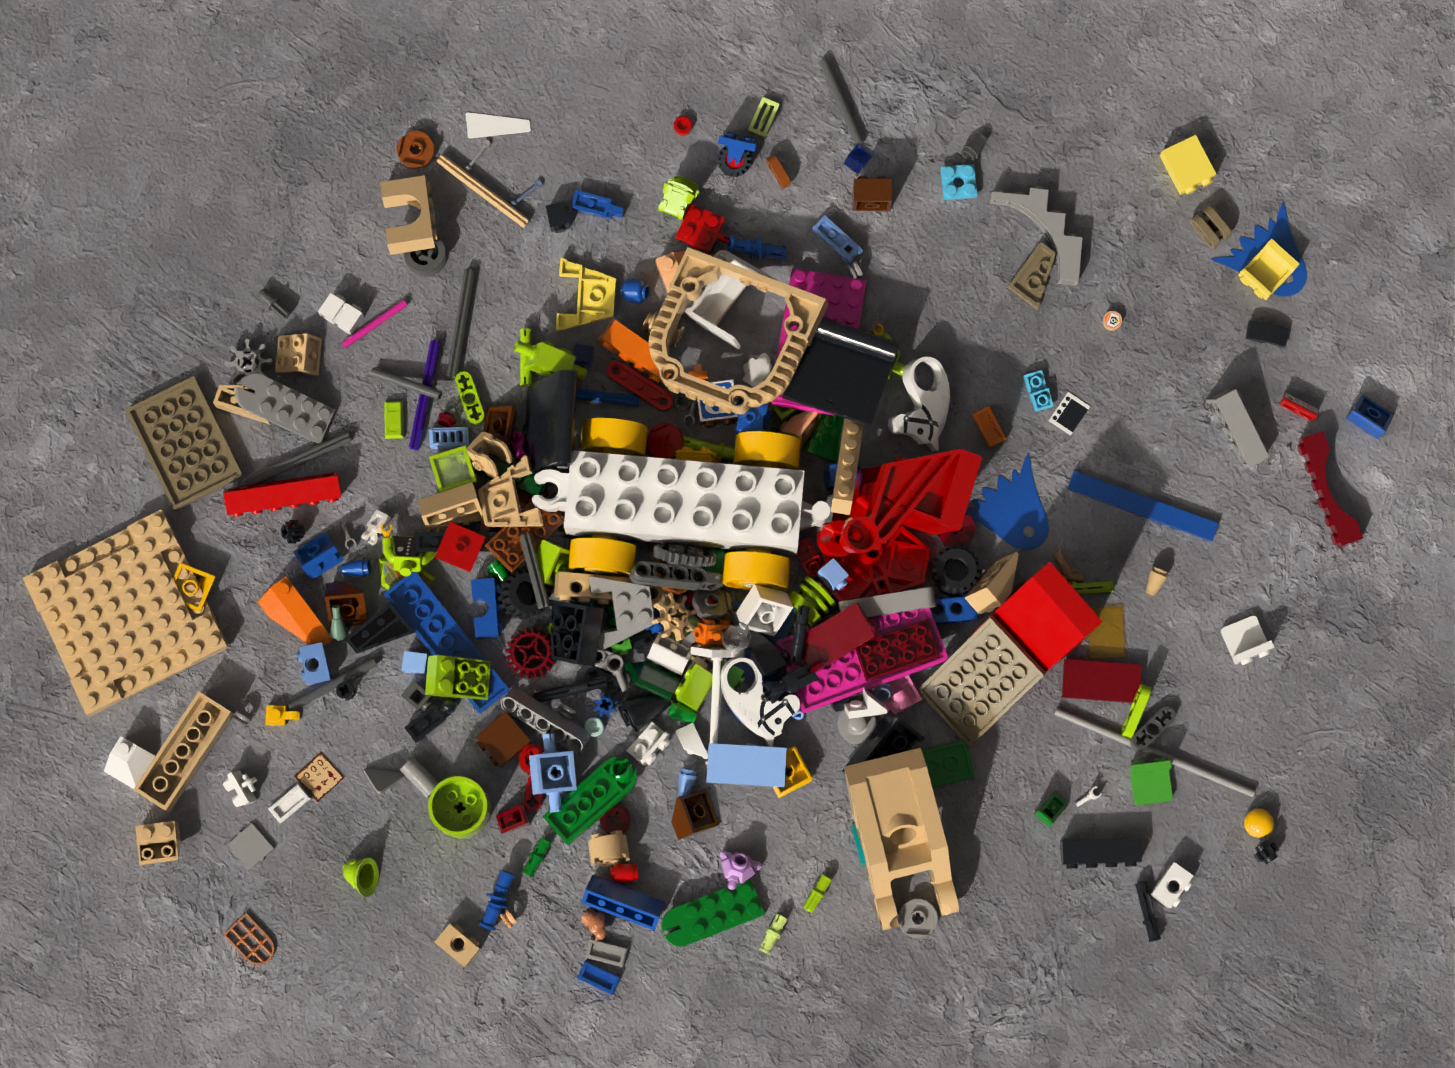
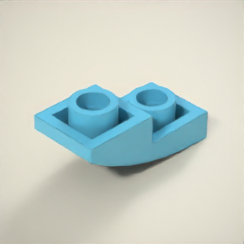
M1038 370L1023 375L1035 412L1053 407L1043 371Z

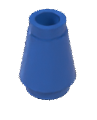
M365 558L342 564L343 575L358 577L371 575L370 560H365Z

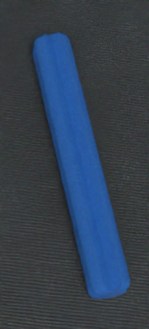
M577 388L576 399L633 407L639 406V396Z

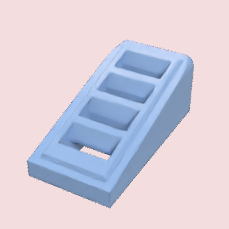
M468 427L429 428L431 450L457 448L465 445L468 447ZM460 432L463 435V442H459ZM451 433H455V442L451 440ZM435 434H439L440 443H436ZM443 434H447V442H444Z

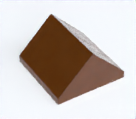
M514 406L488 407L483 432L490 433L494 439L497 438L505 442L508 449H511L512 434L517 416L516 408Z

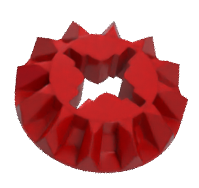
M538 744L526 746L519 755L521 769L530 775V763L527 764V762H529L531 752L533 755L543 754L542 752H544V747Z

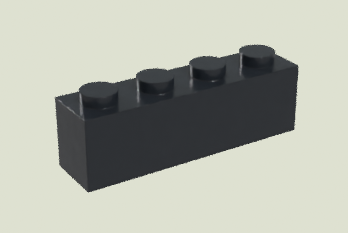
M1141 838L1070 840L1060 842L1061 865H1066V869H1077L1078 865H1086V868H1098V864H1105L1106 868L1117 867V864L1125 863V867H1137V863L1142 862Z

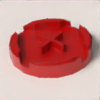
M657 424L651 429L649 437H647V449L654 458L674 459L677 454L675 451L681 450L684 446L683 434L673 424Z

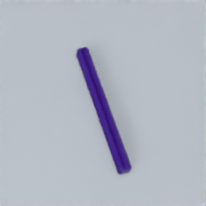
M437 340L430 341L422 384L429 387L433 385L441 343ZM419 394L409 448L418 451L420 448L430 399L429 396Z

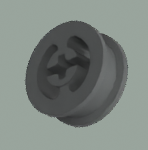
M439 237L438 240H434L435 247L438 249V256L435 260L432 249L416 251L417 258L423 265H419L412 260L413 251L404 253L408 268L416 275L432 276L444 267L447 254L444 244Z

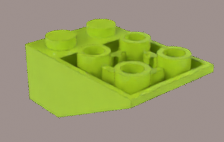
M443 655L428 656L425 695L488 700L491 661Z

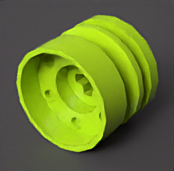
M807 576L804 582L808 587L802 583L798 585L802 594L800 595L792 591L788 596L793 608H795L794 613L796 615L798 613V605L810 607L808 624L813 628L822 619L818 610L827 614L829 609L826 605L833 608L836 603L831 598L830 593L820 583Z

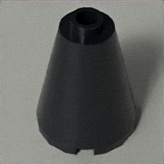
M649 691L619 699L617 703L621 704V706L618 707V710L627 727L631 726L633 730L630 732L635 735L672 705L673 697L669 701Z

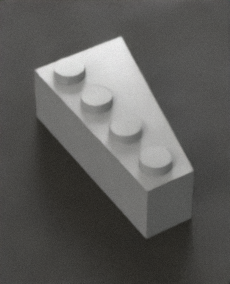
M1224 389L1205 399L1208 405L1212 404L1215 408V413H1213L1215 418L1224 424L1223 432L1229 440H1233L1232 447L1243 467L1250 468L1269 458L1267 453L1269 449L1259 437L1260 431L1256 425H1253L1251 412L1248 408L1244 407L1242 403L1244 399L1239 391L1236 389Z

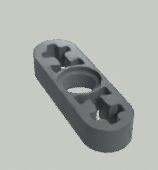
M1171 707L1161 708L1131 738L1130 745L1132 749L1138 752L1144 751L1175 720V711ZM1163 713H1169L1170 716L1161 724L1159 720L1163 717ZM1148 725H1156L1158 728V733H1150L1148 731ZM1145 734L1147 738L1138 746L1136 744L1137 739H1141Z

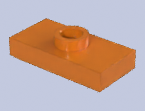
M990 406L972 414L988 448L1006 441V437Z

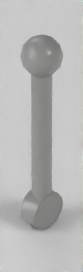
M489 140L483 141L482 148L470 164L465 166L464 170L466 172L472 170L471 167L486 148L490 147Z

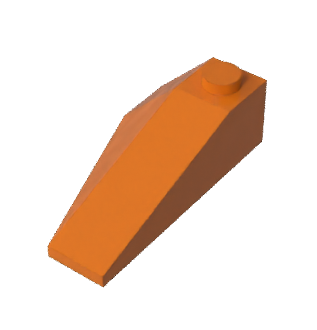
M287 576L270 587L258 601L269 618L308 645L324 641L326 647L334 641Z

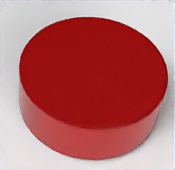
M687 116L676 118L674 121L675 132L681 136L688 135L692 131V121Z

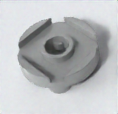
M923 899L910 900L903 905L898 914V923L902 932L912 938H924L931 934L938 921L936 910L929 902ZM916 913H920V917H923V921H920L919 924L912 920V916H916Z

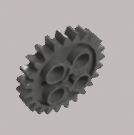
M675 543L655 545L653 552L654 557L667 561V563L683 564L691 567L715 565L717 557L715 553L703 550L701 547L689 545L687 547Z

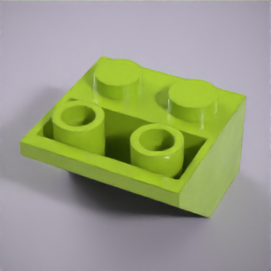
M696 663L693 667L690 666L685 673L686 681L684 684L680 683L675 691L677 701L698 712L712 687L713 675Z

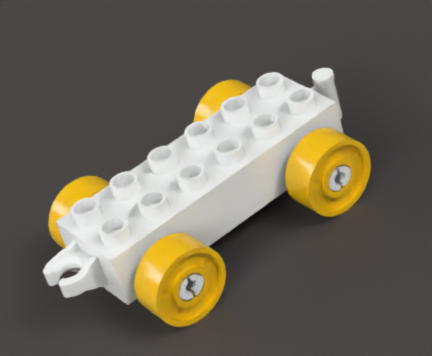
M590 418L582 423L580 451H573V464L570 465L569 473H560L559 471L549 469L542 470L534 476L537 484L555 483L558 487V494L552 499H546L541 495H534L532 497L533 504L540 510L547 512L565 511L564 529L566 535L591 537L571 540L568 571L573 573L630 578L629 574L635 566L636 546L627 542L617 541V539L666 544L675 543L689 546L745 550V552H729L725 554L723 584L731 588L749 591L754 584L786 591L789 584L791 560L787 557L771 553L797 555L799 531L814 526L822 527L827 523L830 515V507L826 502L818 501V503L812 506L802 501L804 471L798 470L801 440L791 435L775 432L749 431L736 434L733 464L645 457L647 426L623 419Z

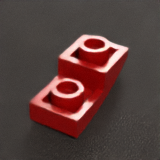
M806 537L798 541L796 556L805 574L813 579L817 577L818 571L823 567V563L810 538Z

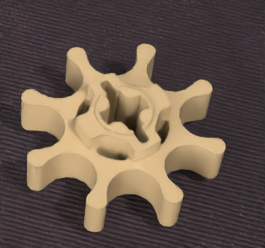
M670 592L664 595L666 605L661 601L653 604V607L659 610L660 618L652 620V623L660 622L664 626V632L661 634L662 638L670 636L671 631H673L675 640L680 641L685 638L683 628L687 632L695 630V626L689 623L688 617L696 614V610L687 611L684 607L687 597L682 596L675 602L673 593Z

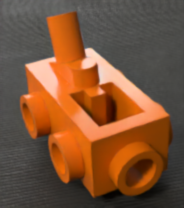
M704 619V623H698V627L695 628L694 637L696 642L701 643L702 647L712 648L714 644L717 647L727 648L729 645H737L738 630L734 624H731V620L720 619L719 623H715V620Z

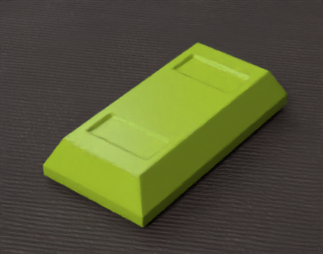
M384 401L385 439L404 438L403 401Z

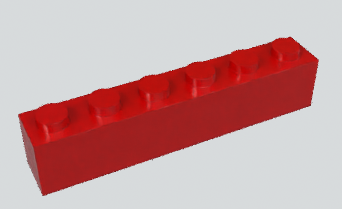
M339 471L227 488L223 492L227 515H232L233 517L242 516L245 512L258 514L265 509L277 511L281 510L284 506L297 508L304 503L316 505L323 500L335 502L343 494Z

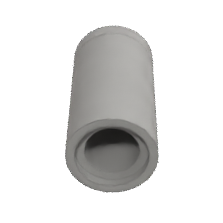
M415 757L411 758L400 769L426 798L430 797L433 789L439 784Z

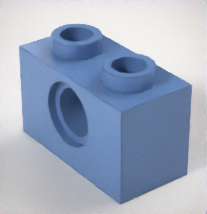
M324 641L299 647L300 651L297 652L299 663H303L304 670H301L303 681H307V684L311 685L331 680L332 675ZM311 658L318 660L319 666L317 669H312L309 666Z

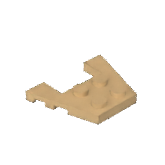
M527 455L522 457L521 461L515 466L511 465L507 468V471L500 477L496 476L478 490L484 523L487 527L543 526L541 510L538 507L521 513L515 479L533 473L530 458Z

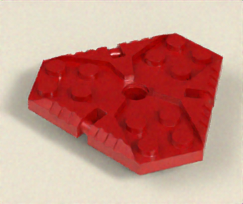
M833 512L831 521H844L846 514ZM901 526L887 540L886 544L881 545L879 550H872L876 553L875 557H870L867 552L862 554L850 553L837 558L825 555L823 566L834 558L849 576L846 580L847 584L841 590L836 589L832 592L822 580L820 584L838 603L903 592L924 584L930 549ZM836 535L835 539L838 543L841 535ZM883 582L884 587L879 588L878 583Z

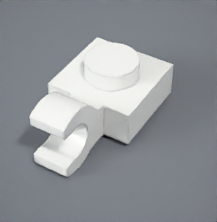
M376 510L366 525L368 529L362 534L361 538L367 541L371 536L368 543L374 546L378 540L377 533L381 534V525L383 524V529H386L391 517Z

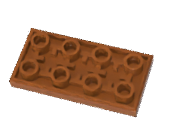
M531 500L521 510V513L537 507ZM541 510L543 526L503 527L485 547L513 573L525 561L520 536L530 533L534 549L536 550L542 540L548 539L564 523L565 517L559 511L547 512Z

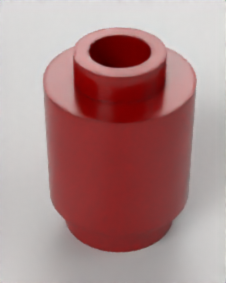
M614 863V867H610L611 879H614L615 883H630L633 880H638V865H633V863Z

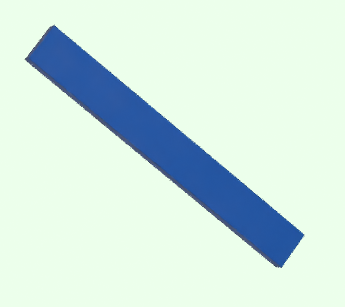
M1076 471L1073 472L1067 490L1210 542L1213 541L1219 524Z

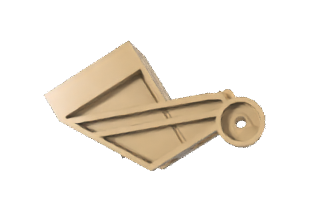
M921 748L845 766L844 770L851 812L864 853L882 931L899 927L898 914L892 896L891 881L895 878L930 870L931 875H929L931 884H933L941 915L959 912L958 900L952 882L948 846Z

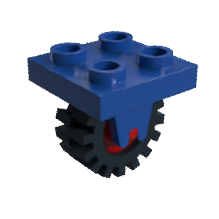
M730 132L719 136L718 144L725 146L718 154L717 163L724 174L730 177H738L749 170L752 163V155L749 151L755 152L759 143L755 142V138L744 136L742 139L736 138L737 134Z

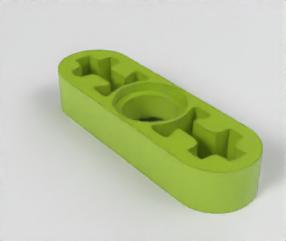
M460 372L456 375L455 382L467 418L471 424L480 425L485 420V414L472 376L468 372ZM465 376L466 379H469L467 381L468 388L473 387V389L465 390L463 383H459L462 380L461 377ZM472 393L475 395L476 398L473 403L465 401L467 394ZM472 407H475L477 413L481 414L479 420L471 418L473 416Z
M1143 684L1139 686L1123 724L1121 735L1132 738L1150 697L1151 687Z

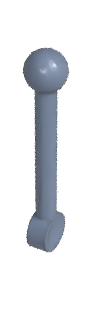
M540 180L535 181L533 187L516 200H512L510 205L516 207L517 203L536 188H541L542 182Z

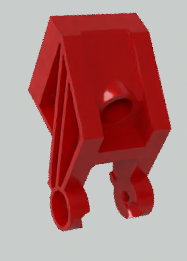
M957 449L912 459L899 456L894 462L859 470L854 487L850 515H845L844 521L836 520L825 523L817 535L818 547L828 557L837 558L850 553L862 554L871 550H879L881 545L886 544L887 540L894 535L901 525L929 535L959 531L964 520L982 457L963 449ZM836 535H841L839 543L835 539Z

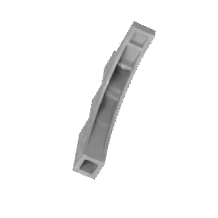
M1034 186L1029 189L1028 195H1025L1024 192H1014L1013 194L1006 193L1005 190L992 191L989 204L1006 205L1019 210L1031 218L1046 234L1056 253L1058 284L1077 286L1080 272L1082 237L1072 233L1067 234V236L1064 235L1066 213H1061L1059 210L1047 212L1049 190L1041 186Z

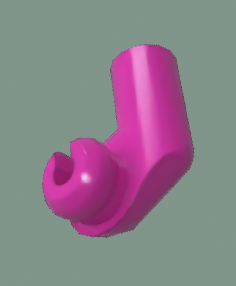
M515 431L512 434L511 447L517 458L521 460L522 457L526 456L523 449L525 437L520 431Z

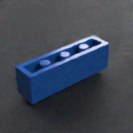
M593 874L581 902L654 931L665 905V902Z

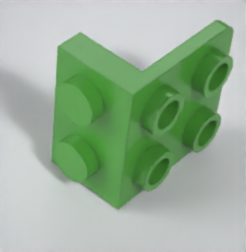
M1165 758L1153 759V763H1146V760L1134 761V765L1129 767L1135 805L1169 802L1173 799L1169 770L1172 768L1171 760L1165 761Z

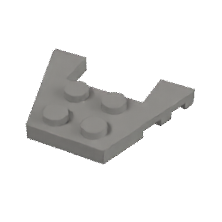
M593 575L589 576L591 594L612 591L617 629L600 632L599 651L654 625L652 623L654 616L650 586Z

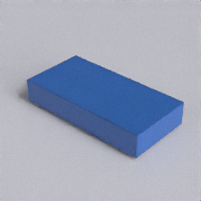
M588 961L584 962L577 979L613 995L621 978Z

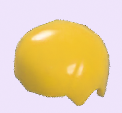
M1253 809L1246 814L1244 819V828L1253 837L1266 838L1275 827L1274 818L1265 809Z

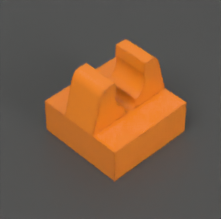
M695 364L694 371H688V374L708 381L707 370L702 371L701 364Z

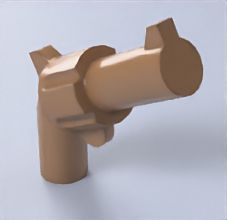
M1062 551L1053 554V557H1056L1060 564V571L1065 579L1076 582L1083 581V575L1073 573L1075 568L1071 567L1070 564L1068 565Z

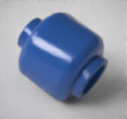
M628 278L621 285L620 293L626 302L643 303L649 297L650 288L643 279Z

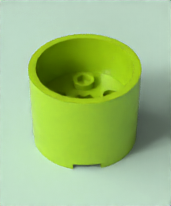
M455 776L447 778L436 785L429 797L428 812L432 822L439 830L448 836L464 839L474 836L484 829L490 818L491 804L486 792L475 781L466 777ZM461 803H463L465 811L462 810L461 813H459V811L456 809V806H460Z

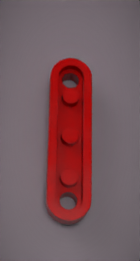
M612 361L608 364L606 371L611 380L634 395L639 396L659 411L671 409L673 398L670 393L620 361ZM619 369L620 372L619 374H614L613 370ZM665 399L667 400V404L661 405L660 401Z

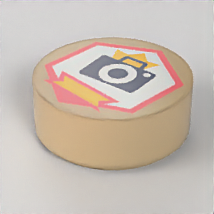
M1116 311L1107 312L1102 320L1103 326L1109 331L1117 330L1122 324L1121 315Z

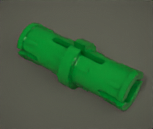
M540 837L534 851L529 854L530 858L522 872L533 878L541 862L543 863L545 853L552 843Z

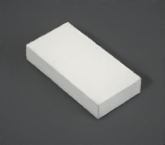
M297 784L268 809L278 822L282 824L311 798L300 784Z

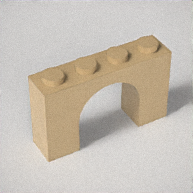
M425 175L380 182L385 208L411 205L421 211L418 219L409 225L386 228L387 245L390 255L435 248L434 240H438L436 229H433L432 226L436 224L435 215L430 210L434 209L433 200L429 198L432 190L430 182H426Z

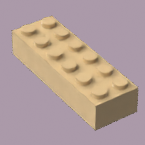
M198 691L133 790L163 810L171 812L235 714Z

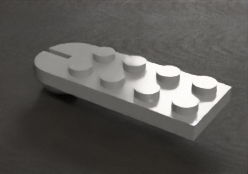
M248 374L236 383L239 386L248 387L254 392L253 394L240 387H234L236 400L241 408L316 444L322 442L335 409L261 374Z

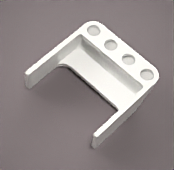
M726 250L718 251L713 256L777 280ZM721 274L719 280L702 288V294L699 299L688 302L684 313L703 329L733 347L740 349L741 346L736 338L718 328L717 325L746 285L740 283L735 278ZM691 286L688 291L694 290L695 286Z

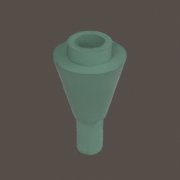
M333 605V618L329 636L339 641L347 637L349 632L341 616L340 605Z

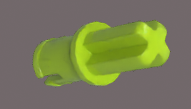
M823 874L821 875L814 889H811L812 892L803 906L806 911L812 913L821 898L825 897L823 895L832 882L830 878Z

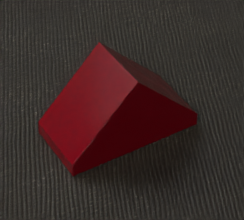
M523 804L496 815L501 834L531 825Z

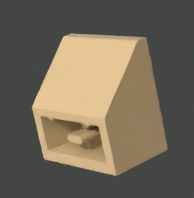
M168 821L135 826L139 865L179 860L181 845L179 822Z

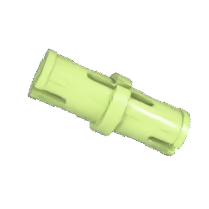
M776 914L772 925L765 932L767 934L759 950L770 955L777 939H780V933L788 919Z

